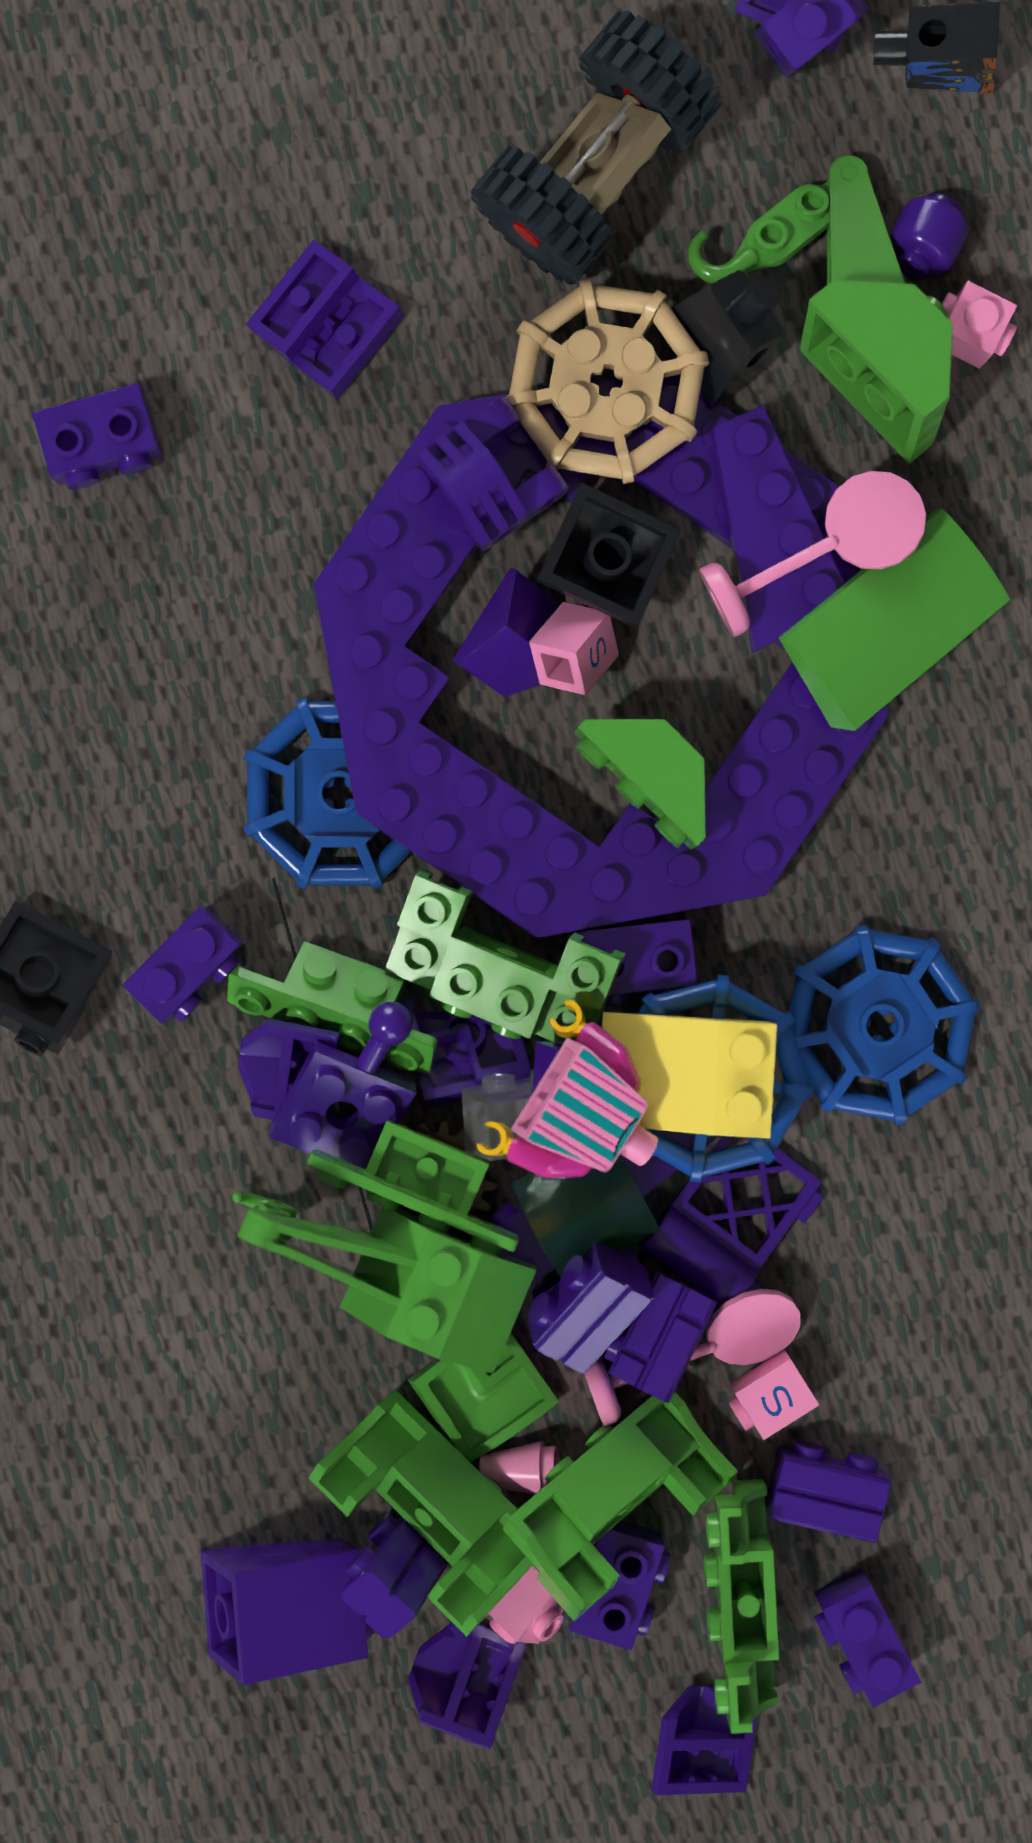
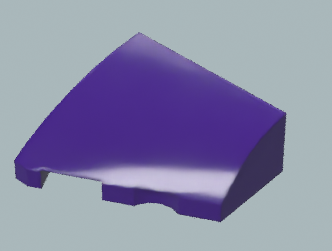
M410 997L400 999V1004L405 1006L412 1016V1029L433 1036L438 1041L430 1073L423 1074L415 1071L424 1109L530 1084L531 1068L522 1038L512 1039L505 1037L491 1028V1022L474 1015L471 1018H463L449 1012L416 1011L417 999Z

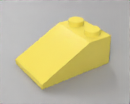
M603 1012L602 1029L627 1048L641 1079L638 1094L646 1100L648 1106L638 1123L640 1127L705 1135L770 1139L777 1024L770 1021Z

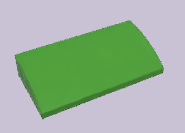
M936 509L926 517L924 535L915 552L900 564L881 570L863 568L781 635L779 640L830 727L855 731L1010 601V598L998 577L970 538L943 509Z

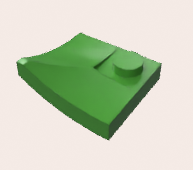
M511 1332L494 1373L444 1360L437 1361L434 1358L408 1379L445 1437L451 1441L456 1449H461L464 1457L469 1462L476 1460L507 1441L559 1403Z

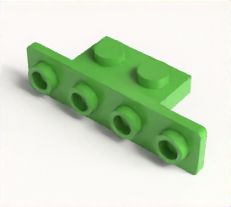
M304 941L284 983L235 966L228 975L227 1001L249 1015H263L278 1021L339 1032L340 1046L346 1050L359 1053L363 1051L372 1036L368 1027L371 1012L381 1003L389 1001L398 1003L404 990L405 979L381 968ZM412 1029L411 1034L404 1042L399 1045L390 1046L384 1059L401 1070H415L423 1074H429L434 1063L438 1041L433 1036Z
M389 1119L386 1121L366 1170L318 1149H314L308 1158L307 1164L317 1168L315 1173L317 1179L341 1189H345L348 1182L368 1190L367 1200L392 1211H397L399 1204L418 1211L420 1214L417 1220L420 1223L440 1232L448 1233L450 1227L453 1226L472 1234L469 1243L484 1251L500 1255L502 1248L514 1252L518 1244L519 1235L468 1214L490 1162Z

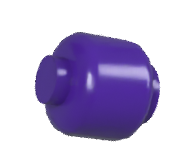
M933 193L913 198L904 207L889 235L901 273L915 280H922L925 277H942L947 274L954 266L967 241L969 226L964 217L962 207L950 197Z

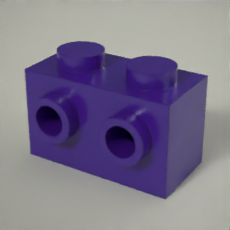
M139 383L32 412L49 475L58 485L67 483L68 489H81L100 482L99 474L120 469L122 475L145 471L153 466L151 459L163 456L147 396Z
M200 906L122 986L161 1024L170 1021L173 1017L181 1023L204 1000L198 992L212 978L221 983L229 975L230 971L241 963L242 960L236 953L245 943L209 907Z
M690 919L579 931L580 935L585 936L583 940L585 944L612 954L615 949L626 953L606 1006L631 1003L632 992L652 990L653 996L682 989L685 986L697 985Z
M621 1520L593 1545L620 1575L616 1585L575 1622L568 1615V1625L570 1632L632 1651L637 1634L645 1636L648 1632L654 1610V1604L649 1603L648 1599L653 1583L662 1584L669 1566L670 1552L664 1551L665 1544L661 1532Z
M862 1568L814 1592L823 1611L815 1615L814 1618L828 1646L830 1647L839 1642L848 1660L840 1663L839 1666L854 1695L864 1690L874 1708L922 1683Z

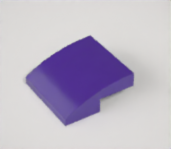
M313 240L246 323V326L282 357L338 400L405 314L400 306L362 280L353 267Z

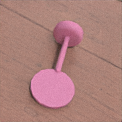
M865 472L848 479L836 489L827 505L825 521L828 537L736 586L726 570L718 563H710L700 568L699 572L721 618L731 635L735 638L747 631L750 626V618L741 598L833 549L843 560L859 568L881 570L900 564L915 552L924 535L926 511L920 494L907 480L891 472Z
M758 1289L741 1293L726 1301L713 1313L706 1327V1340L698 1343L690 1361L713 1353L716 1358L728 1364L749 1365L765 1361L781 1353L794 1340L800 1328V1311L790 1296L778 1290ZM600 1356L584 1374L603 1426H607L617 1422L621 1417V1408L614 1389L628 1383L612 1375L609 1376L603 1358Z

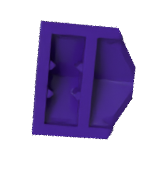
M510 567L452 661L504 697L541 685L529 641L561 604L519 571Z
M267 1018L244 1036L241 1040L238 1069L251 1099L250 1107L254 1117L273 1120L315 1042L319 1041L340 1050V1033ZM330 1105V1106L328 1107V1111H329L330 1113H331L332 1105Z
M451 1622L419 1648L408 1677L420 1723L490 1750L527 1643L516 1642L511 1644L500 1637L494 1630L480 1624L466 1637Z
M703 1684L688 1686L662 1717L651 1792L656 1795L746 1792L757 1719L755 1718L752 1723L753 1732L731 1734L726 1714H717L714 1686Z

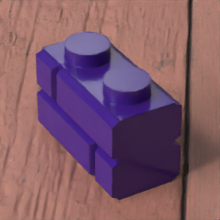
M596 1241L583 1256L576 1255L569 1260L564 1268L562 1279L549 1294L541 1293L533 1301L528 1314L533 1346L542 1354L556 1361L561 1359L564 1365L584 1374L654 1299L647 1270L637 1261L624 1254L620 1256L616 1250Z
M656 1273L652 1283L650 1282L654 1299L634 1319L628 1333L623 1331L609 1346L604 1358L613 1362L608 1372L610 1375L669 1404L717 1302Z
M796 1440L794 1441L793 1448L779 1445L765 1500L766 1513L769 1519L872 1543L878 1541L883 1510L886 1507L891 1479L884 1469L878 1468V1460L858 1453H847L846 1461L825 1456L826 1448L807 1441Z
M388 1512L376 1523L367 1536L373 1542V1545L371 1547L369 1545L364 1546L346 1566L345 1571L352 1577L341 1592V1599L356 1614L364 1615L366 1617L365 1622L383 1639H390L415 1619L428 1598L427 1595L434 1588L449 1564L400 1514L395 1517L391 1512Z

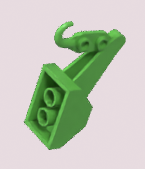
M846 155L839 157L833 162L826 183L822 185L806 184L798 187L756 220L748 229L736 255L727 263L712 265L703 258L702 246L708 239V233L702 230L690 243L688 249L689 264L698 277L712 284L737 270L749 274L768 267L779 266L827 229V286L809 299L800 350L910 464L934 444L949 400L953 323L949 320L948 312L939 300L933 296L927 297L915 284H905L874 194L868 168L860 158Z
M243 1191L233 1194L232 1199L234 1202L250 1207L245 1214L237 1236L253 1245L292 1258L348 1284L349 1286L339 1308L382 1335L434 1358L494 1373L536 1273L537 1266L502 1251L500 1255L484 1251L470 1244L469 1237L449 1229L448 1233L432 1229L417 1220L419 1216L401 1208H398L397 1211H392L381 1207L373 1229L369 1233L296 1219L298 1210L283 1202ZM295 1237L361 1254L355 1271H352L290 1244L286 1240H291Z

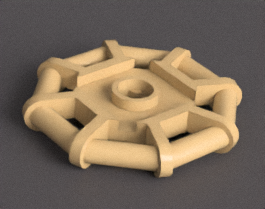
M589 278L580 280L578 288L531 321L521 322L516 330L520 336L510 392L506 398L521 418L520 423L546 458V467L554 465L557 470L564 469L622 479L623 484L634 482L635 475L682 442H692L697 434L694 424L704 368L710 362L708 353L700 351L667 304V295L659 290L652 294L592 284ZM596 307L640 314L641 317L634 328L604 324L599 322ZM585 310L588 324L586 328L576 331L562 345L548 337L549 334ZM653 323L678 358L664 362L659 359L653 346L644 337ZM540 349L554 358L549 388L533 391ZM603 369L614 370L615 378L623 381L622 387L612 388L609 396L599 395V386L590 383L593 375H601ZM681 374L674 414H670L659 407L663 379ZM552 403L556 410H559L569 427L563 439L559 440L538 410V406ZM651 420L664 428L630 453L628 452L625 439L632 435L635 429L643 424L646 425ZM580 436L614 442L616 456L573 449Z

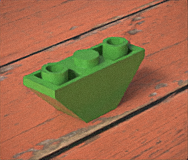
M585 719L577 727L574 735L580 740L575 746L579 753L596 769L599 770L605 765L620 779L615 785L616 789L637 809L645 804L660 819L655 824V827L672 845L679 848L684 843L692 850L705 839V759L665 719Z

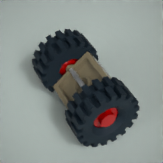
M630 11L616 12L580 56V69L586 73L584 75L586 81L596 87L594 91L596 94L545 157L539 162L536 156L530 152L524 153L519 147L513 146L511 148L508 146L470 192L472 194L471 199L478 205L476 208L480 214L489 219L488 223L494 230L500 231L503 234V239L507 243L519 249L521 254L529 261L530 259L534 261L539 269L545 273L550 272L555 279L561 282L564 280L569 285L577 284L612 241L613 236L609 234L611 230L607 224L601 221L603 219L601 215L607 207L619 199L625 185L638 169L654 156L658 145L667 151L672 149L675 153L684 152L722 104L719 101L721 97L719 90L712 87L714 81L710 75L699 69L701 64L694 56L689 57L683 51L685 47L676 39L674 41L670 40L666 36V31L661 27L655 25L653 28L646 18L640 15L635 18Z

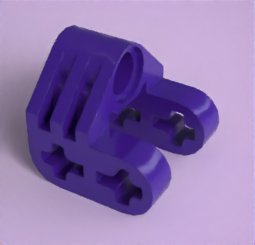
M506 397L493 401L465 422L462 421L457 424L451 432L446 435L443 434L436 439L435 443L430 447H425L417 453L418 462L433 483L439 485L445 496L464 520L467 531L482 551L489 549L556 502L570 489L554 465L545 468L515 490L513 489L503 470L488 451L489 447L510 433L521 422V418Z

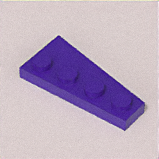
M763 405L713 427L710 432L722 497L727 508L733 553L735 552L740 583L823 540L824 537ZM830 551L741 598L750 618L748 636L752 653L780 641L779 637L845 584Z

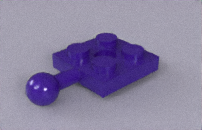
M393 1001L384 1002L376 1006L371 1012L368 1021L369 1031L372 1036L359 1058L316 1041L270 1125L269 1137L310 1154L314 1149L321 1150L366 1170L386 1121L389 1119L399 1124L416 1094L415 1081L379 1067L390 1046L401 1044L411 1034L413 1020L409 1010L402 1004ZM346 1101L353 1104L357 1111L352 1116L340 1118L332 1115L328 1111V1107L333 1103Z

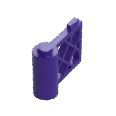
M719 1136L707 1153L726 1149L734 1139V1136ZM778 1148L774 1153L776 1157L774 1162L779 1166L766 1167L765 1162L756 1163L757 1169L732 1173L726 1171L719 1175L703 1177L700 1183L691 1182L688 1179L670 1205L663 1210L646 1232L639 1248L695 1291L716 1301V1306L720 1308L726 1301L741 1293L760 1289V1284L755 1281L759 1269L796 1218L802 1223L807 1222L824 1198L816 1192L822 1182ZM787 1171L804 1184L791 1203L771 1205L767 1174ZM758 1175L763 1207L734 1211L729 1179ZM721 1181L725 1205L724 1213L704 1215L688 1203L701 1183ZM785 1210L774 1225L773 1212ZM764 1213L767 1236L754 1253L738 1241L735 1217ZM727 1219L728 1232L713 1221Z

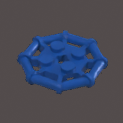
M306 697L295 701L297 706L252 751L247 749L243 758L247 761V825L243 827L247 837L252 836L296 880L295 886L306 890L308 886H372L373 890L384 886L382 881L411 852L392 840L373 859L367 843L380 830L356 815L354 799L346 800L345 808L335 809L334 801L324 798L325 788H332L335 778H345L346 787L351 788L342 738H323L317 723H339L336 702L307 701ZM306 728L312 742L306 750L288 766L275 761L274 759ZM269 770L284 776V810L269 815ZM290 821L312 843L306 858L274 827ZM323 848H356L362 864L317 863Z
M866 924L854 926L853 933L804 966L797 965L793 971L796 979L789 1012L795 1019L792 1026L806 1080L820 1099V1108L828 1113L834 1109L891 1120L896 1126L906 1124L908 1116L957 1083L963 1085L968 1077L964 1074L975 1016L976 1012L981 1011L979 999H973L940 950L941 942L933 937L923 940L868 929ZM874 952L913 959L914 963L906 975L879 970L876 967ZM857 955H860L863 971L838 988L823 980L833 971ZM926 969H928L951 1004L935 1007L919 983ZM815 989L829 997L823 1031L807 1033ZM875 1011L882 1016L891 1013L895 1021L889 1025L892 1035L885 1040L879 1034L873 1036L868 1034L867 1028L871 1025L869 1016ZM953 1017L944 1060L933 1053L935 1028L938 1029L940 1019ZM822 1043L828 1044L844 1068L835 1081L831 1079L810 1046ZM925 1062L938 1070L902 1094L899 1080ZM855 1076L885 1081L888 1098L847 1089Z
M717 975L716 980L655 996L650 992L643 997L644 1004L638 1014L669 1016L673 1013L712 1004L710 1018L723 1019L725 1006L727 1005L752 1021H770L777 1024L776 1052L784 1082L774 1081L773 1093L781 1094L782 1097L772 1112L770 1139L746 1137L749 1143L705 1154L707 1137L712 1135L693 1133L694 1139L691 1152L653 1129H645L658 1138L653 1155L688 1175L689 1181L699 1183L706 1176L760 1162H765L768 1165L776 1159L774 1155L776 1149L806 1098H812L813 1087L807 1084L792 1026L795 1019L789 1011L782 1013L729 982V976Z

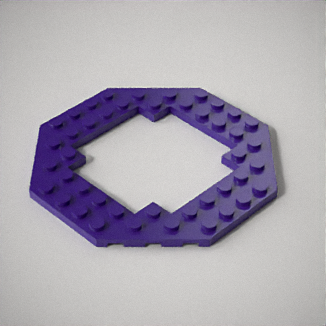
M613 375L591 379L590 383L599 386V395L609 396L612 388L622 387L623 381L615 378ZM678 375L663 379L659 407L670 414H674L680 382V376ZM549 387L538 388V389H532V390H533V391H536V390L545 389V388H549ZM700 391L694 424L697 434L692 442H682L635 475L634 482L732 549L727 508L722 497L710 432L713 427L737 416L719 403L710 406ZM509 394L439 405L314 583L356 815L461 887L471 890L474 896L535 938L766 896L888 717L886 705L855 731L831 728L795 665L791 662L705 788V839L697 847L690 850L684 843L679 848L675 847L655 827L658 820L642 809H637L631 803L628 804L600 847L420 724L449 682L450 677L406 647L471 555L477 543L467 531L464 520L455 510L439 485L433 483L418 462L417 453L425 447H430L443 434L446 435L451 432L453 427L460 422H465L493 401L506 397ZM552 403L538 406V410L559 440L563 439L569 427L559 410L557 411ZM652 420L646 425H641L632 432V435L625 439L628 452L630 453L664 428ZM521 423L488 448V451L497 461L514 490L519 486L527 473L534 476L547 468L546 458ZM580 436L573 449L616 456L614 442ZM783 448L823 537L826 538L828 537L825 528L827 505L839 486ZM559 469L558 472L570 487L562 497L572 503L580 484H586L592 474ZM835 549L830 551L844 583L860 572L859 567L843 560ZM778 641V642L775 643V644L778 645L780 648H782L783 650H785V648H784V646L782 645L781 641Z

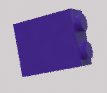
M342 1538L200 1550L209 1658L242 1685L368 1658L367 1639L371 1638L373 1629L365 1622L366 1617L364 1615L356 1614L341 1599V1592L352 1577L345 1571V1568L360 1549Z

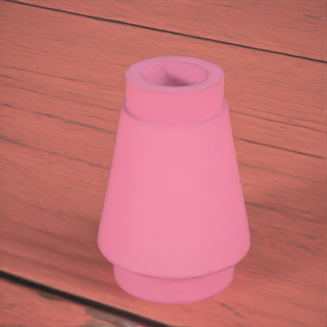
M544 1441L495 1451L491 1454H484L480 1457L479 1472L484 1477L493 1480L500 1489L536 1495L549 1484L545 1477L560 1462L558 1447L545 1446Z

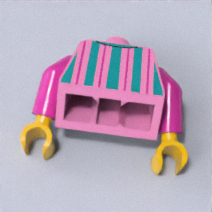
M565 1001L563 1002L565 1007L577 1014L575 1022L571 1026L562 1027L550 1017V1023L558 1036L566 1039L512 1128L510 1129L503 1123L492 1121L484 1124L499 1131L501 1142L498 1147L491 1149L485 1144L477 1143V1148L485 1155L501 1156L507 1154L509 1162L544 1178L583 1177L592 1168L607 1172L611 1169L619 1154L638 1166H642L653 1155L658 1138L638 1125L647 1110L648 1103L638 1094L641 1079L629 1052L622 1043L596 1023L590 1022L587 1024L585 1016L577 1003ZM513 1132L519 1135L515 1139L513 1137Z

